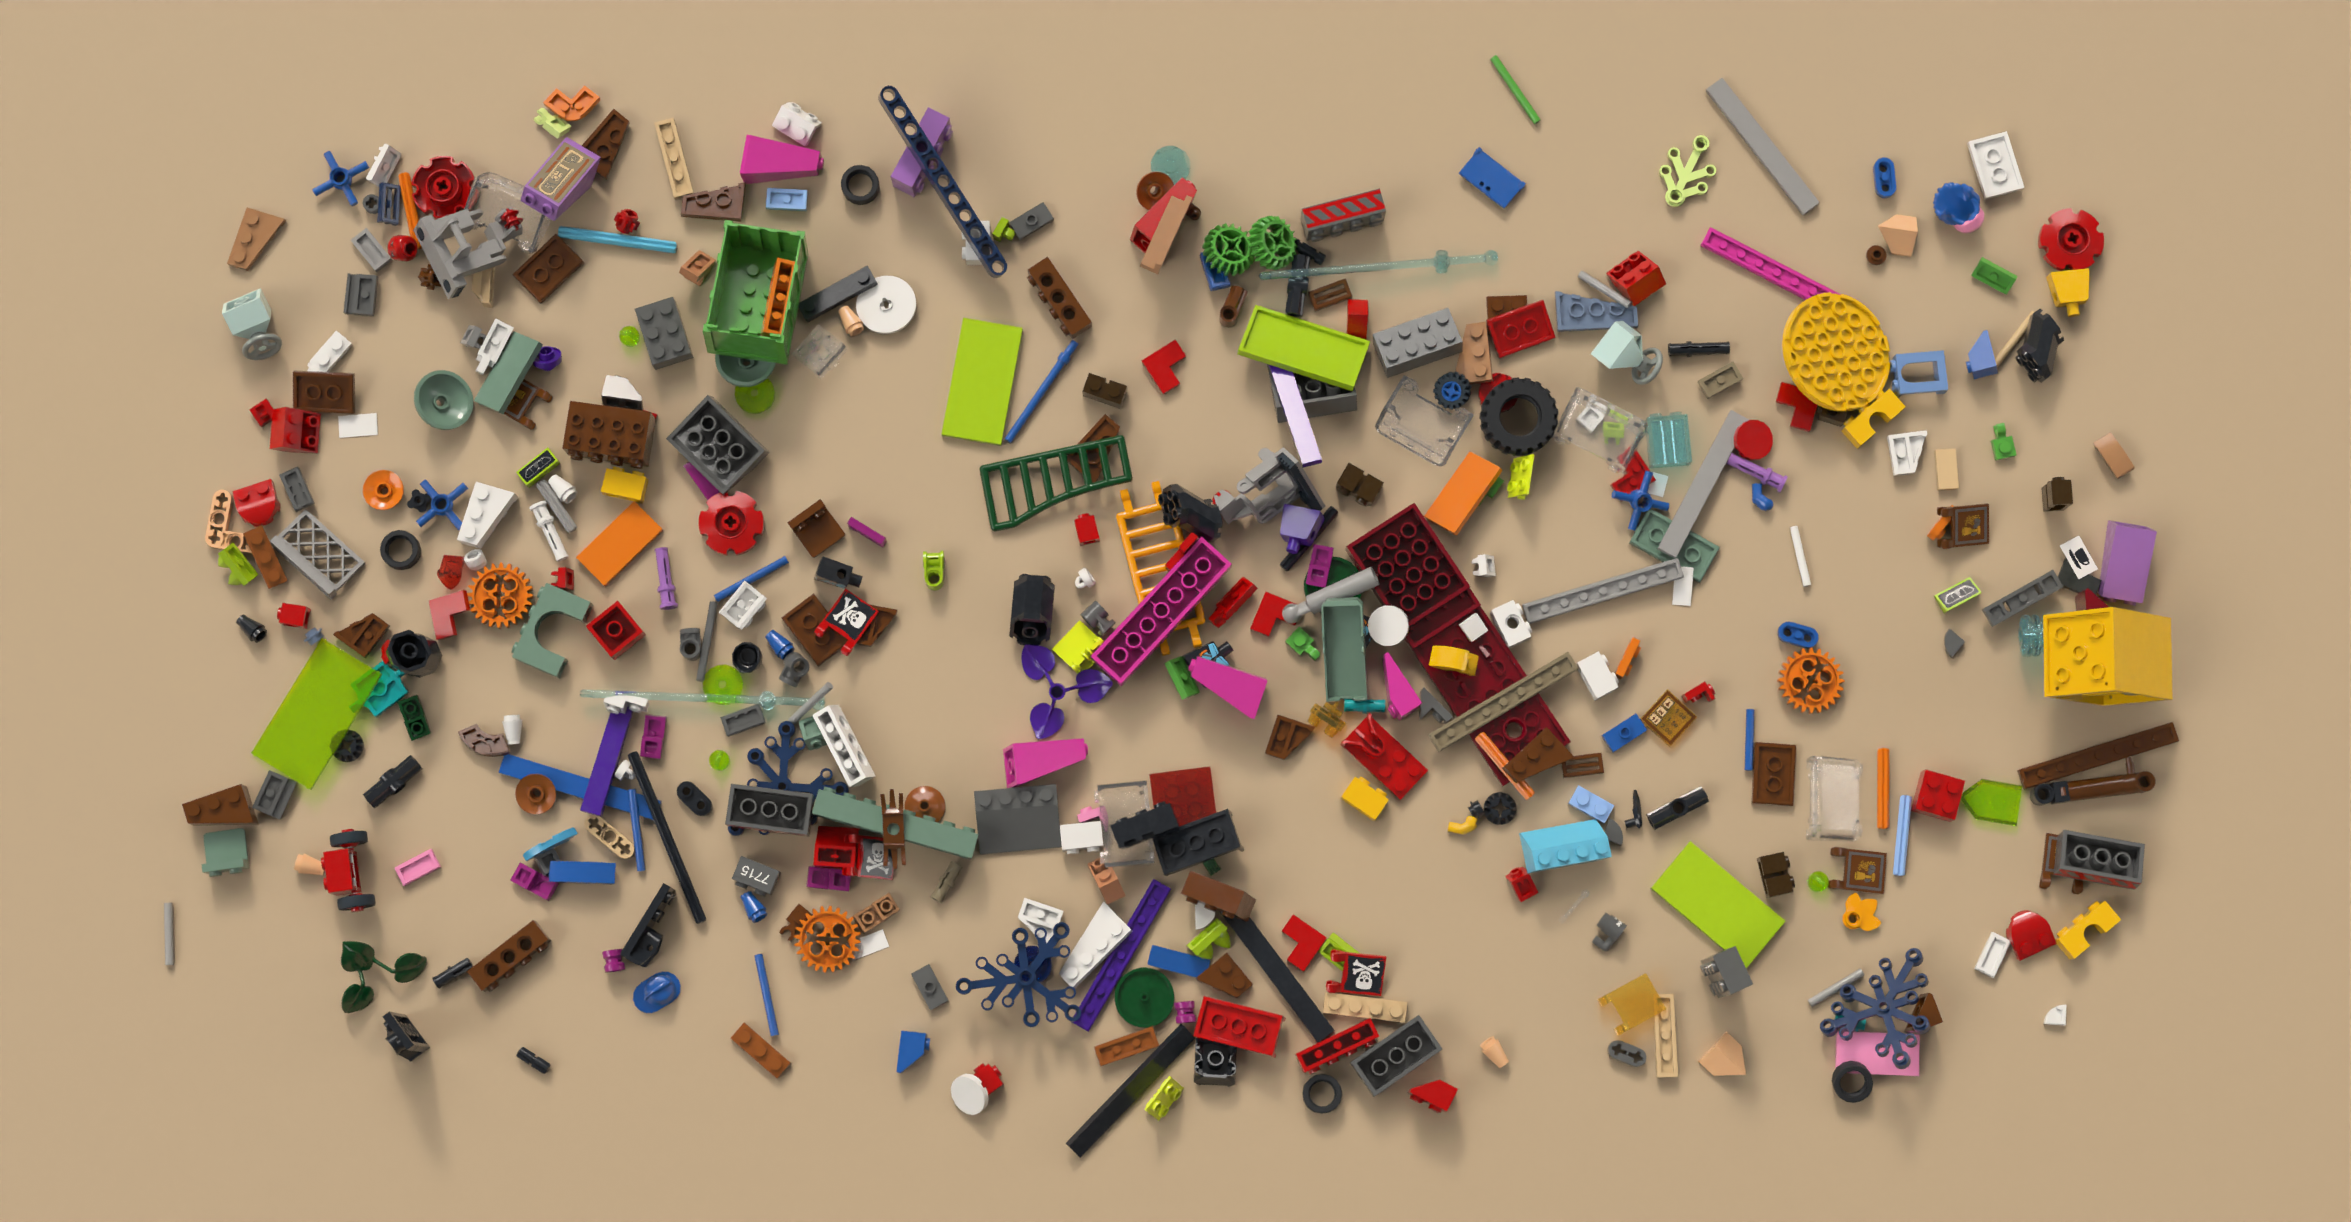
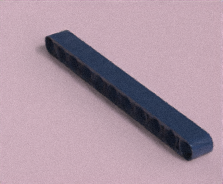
M885 86L878 96L881 106L987 273L993 278L1001 277L1007 270V263L898 90L893 86ZM890 92L893 95V100H886L883 93ZM894 110H902L904 112V117H896L894 114ZM905 127H913L915 129V134L908 135L905 131ZM916 144H924L926 151L919 152L916 149ZM927 161H934L937 164V169H929ZM938 178H945L948 186H940ZM949 195H956L959 202L957 204L951 203ZM961 212L969 214L968 221H963L960 218ZM977 229L980 232V238L972 237L971 230ZM983 246L989 247L991 255H984L981 248ZM994 263L1001 265L1002 271L1000 273L993 270L992 265Z

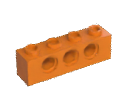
M777 257L773 268L760 336L770 337V333L781 335L795 261Z

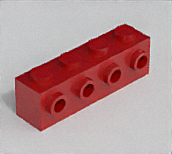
M1371 1018L1296 1053L1295 1056L1303 1073L1308 1071L1310 1075L1321 1070L1319 1065L1327 1062L1329 1066L1339 1061L1338 1056L1344 1053L1348 1057L1358 1052L1357 1047L1363 1044L1366 1048L1377 1043L1375 1039L1380 1036Z

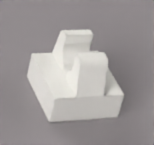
M1483 554L1478 555L1477 558L1472 560V564H1479V570L1473 571V575L1484 577L1496 576L1494 556Z

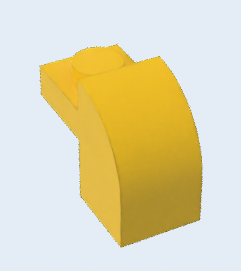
M1433 646L1429 666L1475 676L1479 656L1469 653V651L1464 649Z

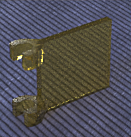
M1646 973L1597 999L1601 1007L1612 1002L1620 1015L1623 1024L1614 1028L1617 1036L1666 1010Z

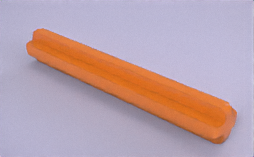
M404 172L400 173L398 177L410 236L417 242L419 250L422 247L413 231L419 218L416 203L412 197L413 188L410 174Z
M1485 732L1480 733L1475 738L1476 742L1524 799L1528 800L1535 794L1534 790L1525 780L1518 783L1513 781L1502 769L1509 762Z
M1880 748L1877 751V827L1879 829L1889 828V749Z

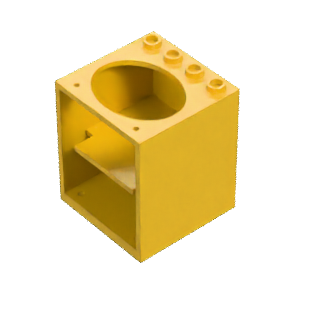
M2116 607L2043 615L2044 697L2099 706L2173 700L2171 618ZM2123 693H2130L2136 695H2125Z

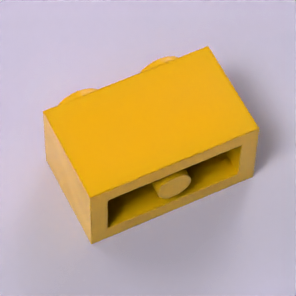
M620 467L606 468L601 488L603 495L643 504L649 481L644 476V473L632 471L631 474L624 472L625 469Z
M1361 776L1359 779L1354 777L1340 799L1372 821H1375L1389 800L1386 798L1387 794L1379 788L1376 790L1369 786L1370 782Z

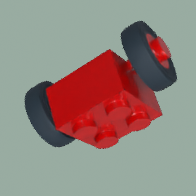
M346 829L342 830V833L331 835V847L346 849L323 852L324 857L321 858L322 869L326 872V878L323 879L325 890L336 896L350 894L349 896L337 899L338 909L341 911L361 912L364 911V908H369L376 904L374 894L360 893L361 884L357 852L352 848L368 842L366 831Z

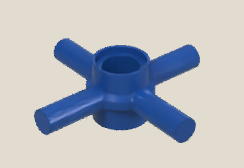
M331 151L325 152L323 155L332 170L330 172V180L312 189L315 196L335 187L336 189L343 190L351 206L357 205L358 201L350 188L352 177L369 169L367 162L364 161L347 170L338 166ZM340 175H345V179L342 182H337V178Z
M1645 471L1640 490H1633L1630 494L1615 490L1612 492V498L1627 501L1634 509L1628 526L1630 530L1636 531L1641 512H1646L1651 507L1665 511L1669 509V503L1654 500L1648 493L1653 472ZM1643 497L1642 503L1638 504V500Z
M426 479L423 480L420 485L432 498L431 509L416 521L420 527L424 526L436 515H446L453 525L460 530L462 521L452 511L453 501L469 488L462 483L448 495L438 494ZM445 500L447 502L446 507L438 509V503Z

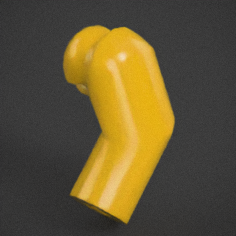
M1468 816L1463 824L1449 822L1447 832L1465 835L1476 829L1477 819Z

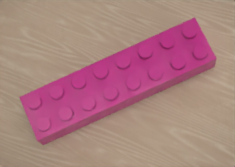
M1201 537L1091 655V660L1122 687L1232 568V564Z

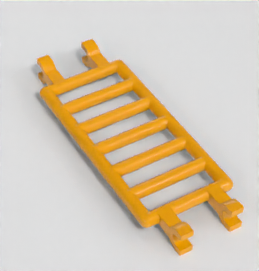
M1159 481L1151 483L1156 504L1136 509L1132 508L1128 489L1120 490L1125 511L1118 513L1116 519L1138 604L1155 588L1154 586L1143 589L1140 578L1167 570L1165 569L1166 563L1138 570L1135 558L1179 548L1180 544L1185 540L1182 528L1177 527L1173 528L1176 540L1137 550L1132 549L1130 539L1172 528L1170 525H1165L1162 522L1128 531L1125 519L1162 510L1158 502V496L1162 494ZM1201 601L1194 608L1196 618L1184 620L1174 629V631L1189 628L1194 648L1202 646L1197 625L1205 623ZM1167 639L1160 645L1162 656L1170 654Z

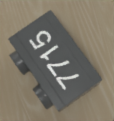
M741 856L732 879L736 881L735 885L744 889L750 886L755 888L754 893L766 897V894H773L781 872Z

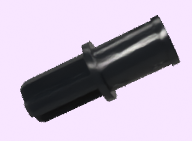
M465 958L452 967L448 966L447 970L437 976L432 977L433 982L440 989L452 980L457 981V977L471 969L473 964L469 958Z

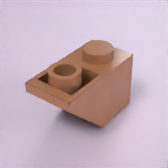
M1106 855L1087 864L1107 905L1126 896Z

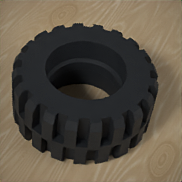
M1517 377L1501 382L1488 393L1482 403L1479 419H1481V431L1484 432L1485 439L1492 444L1493 448L1502 451L1501 453L1506 455L1526 456L1540 450L1553 437L1558 426L1557 416L1559 412L1556 409L1555 398L1551 397L1550 391L1547 388H1543L1541 383L1538 381L1533 382L1529 378L1519 379ZM1511 399H1526L1537 410V424L1533 431L1527 435H1512L1501 424V409Z

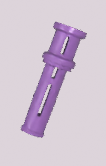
M1731 453L1726 463L1761 480L1760 482L1763 485L1768 484L1776 488L1778 492H1781L1788 478L1786 475L1782 476L1773 472L1772 468L1765 469L1734 453Z
M656 548L660 582L657 591L660 593L661 598L660 609H675L678 607V603L675 602L674 591H676V587L672 584L668 548Z

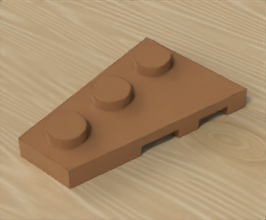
M247 207L227 264L248 271L261 255L263 248L274 238L275 233L280 226L284 225L286 220Z
M1486 321L1466 324L1463 336V352L1459 354L1455 372L1465 375V378L1469 380V385L1493 381L1488 325Z

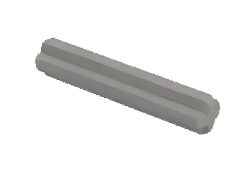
M541 480L536 484V487L568 533L573 532L577 528L576 524L546 480Z

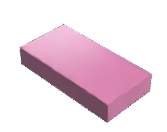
M429 849L394 869L402 885L407 886L441 868V865L433 849Z

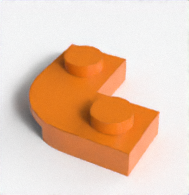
M586 86L572 99L556 88L543 103L544 106L561 119L578 121L588 115L600 102V97Z

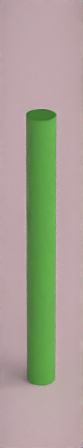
M1493 56L1490 59L1532 122L1537 124L1541 119L1498 56Z

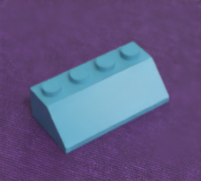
M1596 819L1519 833L1527 874L1612 857L1608 836Z

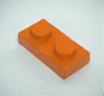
M1634 637L1630 640L1615 671L1618 679H1622L1624 675H1629L1633 666L1630 664L1632 657L1636 658L1640 652L1641 647L1638 646L1640 640Z

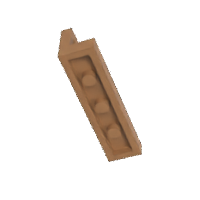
M1187 195L1183 201L1171 196L1140 267L1159 274L1186 215L1192 197Z

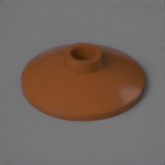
M1153 171L1143 176L1136 190L1140 205L1150 210L1174 186L1172 179L1167 174L1159 171ZM1155 186V191L1151 193V188Z
M529 774L517 784L515 791L516 801L527 813L542 814L554 805L556 788L548 777L542 774ZM535 789L540 790V796L535 795Z
M920 786L908 794L904 808L905 810L916 812V817L923 818L924 815L936 818L935 822L938 823L945 813V800L937 789L930 786ZM923 802L928 803L927 809L921 808Z

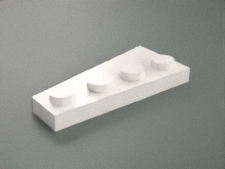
M1103 902L1058 974L1070 986L1076 988L1133 931Z

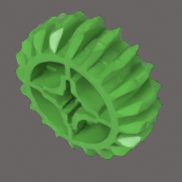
M1279 216L1260 218L1248 231L1250 236L1247 239L1251 243L1248 247L1252 249L1250 255H1255V261H1260V266H1265L1266 269L1278 270L1289 265L1293 261V255H1296L1295 250L1298 247L1294 243L1297 240L1293 237L1295 231L1290 230L1291 224L1285 225V219H1280Z
M1226 223L1222 226L1217 225L1209 231L1208 235L1204 238L1202 248L1204 249L1203 256L1207 257L1206 263H1212L1211 269L1216 267L1217 274L1224 271L1225 276L1229 272L1232 276H1235L1237 273L1241 275L1250 268V265L1254 262L1255 255H1250L1252 249L1248 247L1251 244L1247 239L1248 231L1242 232L1241 226L1236 229L1234 223L1229 227Z

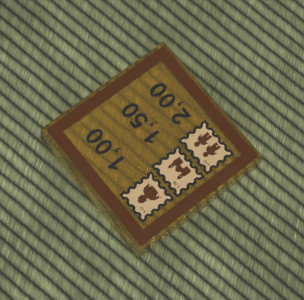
M1667 689L1640 720L1670 747L1693 723L1697 716Z

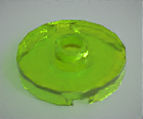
M768 378L755 386L735 387L734 395L737 404L742 410L750 414H759L768 410L775 400V390ZM753 390L758 391V394L756 396L751 395V392Z
M726 664L710 668L705 674L704 682H702L706 697L712 703L718 705H729L735 702L741 696L743 690V679L740 673L734 667ZM721 681L726 682V686L724 688L719 687V683Z

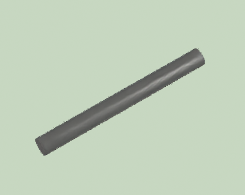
M710 601L696 677V681L704 682L718 604L714 601Z

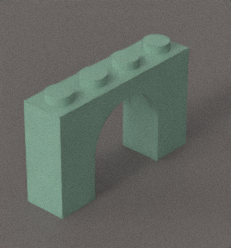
M546 583L544 587L540 588L537 594L539 599L536 605L531 607L529 611L530 619L527 624L524 623L520 631L522 636L519 642H515L511 653H513L512 657L515 660L560 679L568 660L541 646L538 639L539 626L545 618L553 614H564L586 623L593 604L590 601Z

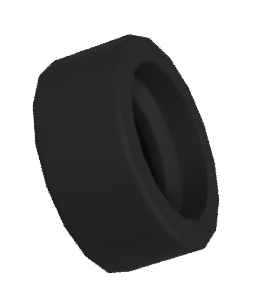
M854 165L846 170L841 179L842 192L846 199L853 204H868L878 195L880 189L879 179L875 171L868 166ZM856 174H865L872 181L871 191L864 196H856L849 190V181Z
M396 530L384 537L381 542L380 553L386 564L397 570H405L418 562L421 555V547L415 536L407 531ZM399 538L408 540L412 545L410 558L402 562L393 560L389 555L390 544Z
M1843 1062L1833 1072L1832 1085L1836 1094L1842 1100L1856 1103L1864 1100L1871 1093L1873 1088L1872 1076L1866 1066L1860 1062ZM1858 1071L1864 1076V1085L1857 1092L1849 1093L1842 1089L1840 1080L1847 1072Z
M1326 1074L1315 1075L1304 1085L1302 1092L1303 1101L1313 1112L1320 1114L1329 1113L1336 1109L1341 1102V1086L1332 1076ZM1317 1082H1327L1334 1089V1099L1327 1106H1318L1310 1098L1311 1088Z

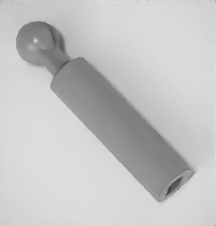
M1369 567L1307 595L1306 601L1302 603L1286 605L1282 611V616L1286 622L1296 623L1306 613L1312 612L1316 614L1321 612L1322 603L1327 598H1350L1378 586V578L1373 568Z

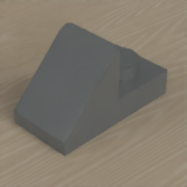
M1425 688L1420 691L1422 704L1419 708V721L1432 710L1434 712L1432 716L1439 723L1443 721L1446 724L1453 716Z

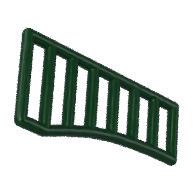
M1123 435L985 464L979 468L990 527L993 532L1015 528L1051 506L1072 497L1128 483L1133 480L1126 441ZM1118 444L1124 475L1112 478L1106 446ZM1098 448L1104 480L1092 483L1086 451ZM1079 453L1085 485L1073 489L1067 455ZM1059 457L1065 492L1054 496L1047 459ZM1039 461L1047 500L1035 506L1027 464ZM1020 466L1028 511L1018 517L1008 468ZM1000 470L1009 515V521L1000 523L997 521L988 472Z

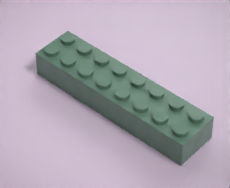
M828 787L818 790L812 815L883 835L882 807L877 806L876 801L867 798L859 801L856 800V795L845 792L843 796L838 795L835 789ZM904 809V841L966 859H972L979 835L975 833V829L965 826L963 830L955 828V823L943 821V824L937 823L934 817L924 815L923 818L916 817V812ZM891 823L888 825L887 830L891 835H896L900 828L898 824Z

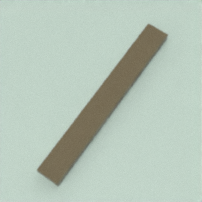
M1566 652L1431 732L1428 736L1437 751L1440 752L1577 671L1579 668L1569 652Z

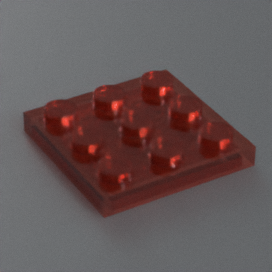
M1210 766L1149 774L1153 808L1154 805L1163 801L1166 804L1171 803L1180 826L1216 813Z

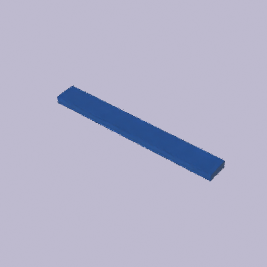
M510 754L504 755L499 770L501 774L520 780L529 774H542L553 782L556 791L583 799L590 780L589 778ZM611 785L606 806L630 813L628 790ZM636 793L639 816L654 820L644 795Z

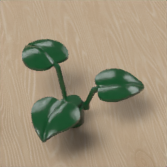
M343 941L341 966L347 972L358 971L361 984H352L345 990L341 1002L342 1010L344 1013H353L364 1009L373 1000L374 991L370 986H365L362 971L369 970L373 962L390 973H395L394 979L397 982L407 983L422 973L427 958L417 953H407L400 956L394 964L395 969H391L374 957V949L369 944L357 941Z

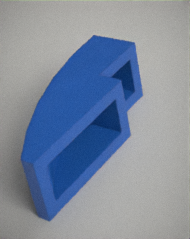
M550 861L549 882L612 885L615 884L616 863Z

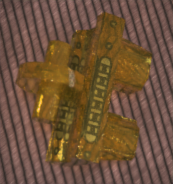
M1337 701L1333 706L1326 702L1323 707L1315 703L1310 710L1311 714L1308 723L1317 727L1321 720L1328 723V726L1324 733L1331 738L1338 731L1341 732L1346 725L1344 721L1339 719L1343 712L1337 709L1340 704Z

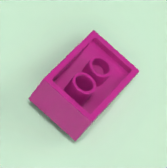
M1387 652L1382 658L1387 702L1389 705L1387 710L1393 719L1397 717L1400 721L1420 708L1422 702Z

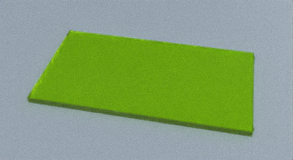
M321 638L251 753L253 756L260 758L299 782L307 789L312 790L382 674L380 671H376L328 642L327 639Z

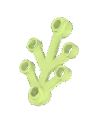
M1699 135L1694 139L1692 143L1694 150L1685 168L1680 159L1679 149L1676 147L1669 149L1667 157L1672 160L1679 181L1675 186L1671 176V167L1669 165L1661 166L1659 175L1664 178L1668 188L1665 194V200L1668 205L1678 207L1684 203L1685 198L1696 194L1704 195L1707 192L1708 186L1705 182H1699L1695 187L1684 189L1686 183L1703 177L1711 178L1716 173V167L1711 164L1703 169L1692 172L1700 154L1709 147V140L1706 136ZM1701 142L1704 145V147H1697V143ZM1675 151L1677 153V156L1672 157L1670 155V152ZM1711 168L1713 173L1708 174L1706 169ZM1662 169H1667L1669 173L1663 174ZM1698 186H1703L1705 191H1699ZM1677 195L1678 200H1673L1671 196Z

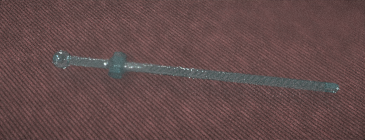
M1438 250L1436 251V256L1431 259L1261 272L1259 277L1261 280L1431 266L1436 268L1435 271L1437 273H1446L1449 265L1485 262L1490 266L1495 265L1498 262V255L1496 251L1488 250L1481 255L1449 257L1447 251Z
M586 689L580 691L585 693L580 694L583 698L636 696L648 700L760 704L766 710L772 709L775 705L803 706L810 699L775 697L770 691H764L760 696ZM825 697L813 706L815 710L825 708Z

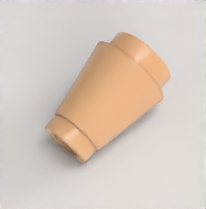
M849 306L839 309L838 313L840 314L845 332L851 337L860 334L864 330L861 319Z
M298 854L294 870L301 874L323 876L325 870L322 869L321 861L306 854Z
M1494 1036L1488 1038L1480 1045L1482 1048L1481 1052L1498 1068L1503 1067L1509 1062L1499 1040L1495 1039Z

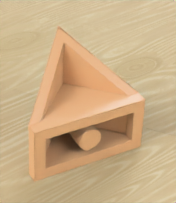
M1895 215L1878 226L1891 254L1912 256L1918 233L1916 217Z
M1727 1031L1698 1061L1713 1076L1746 1075L1742 1046Z

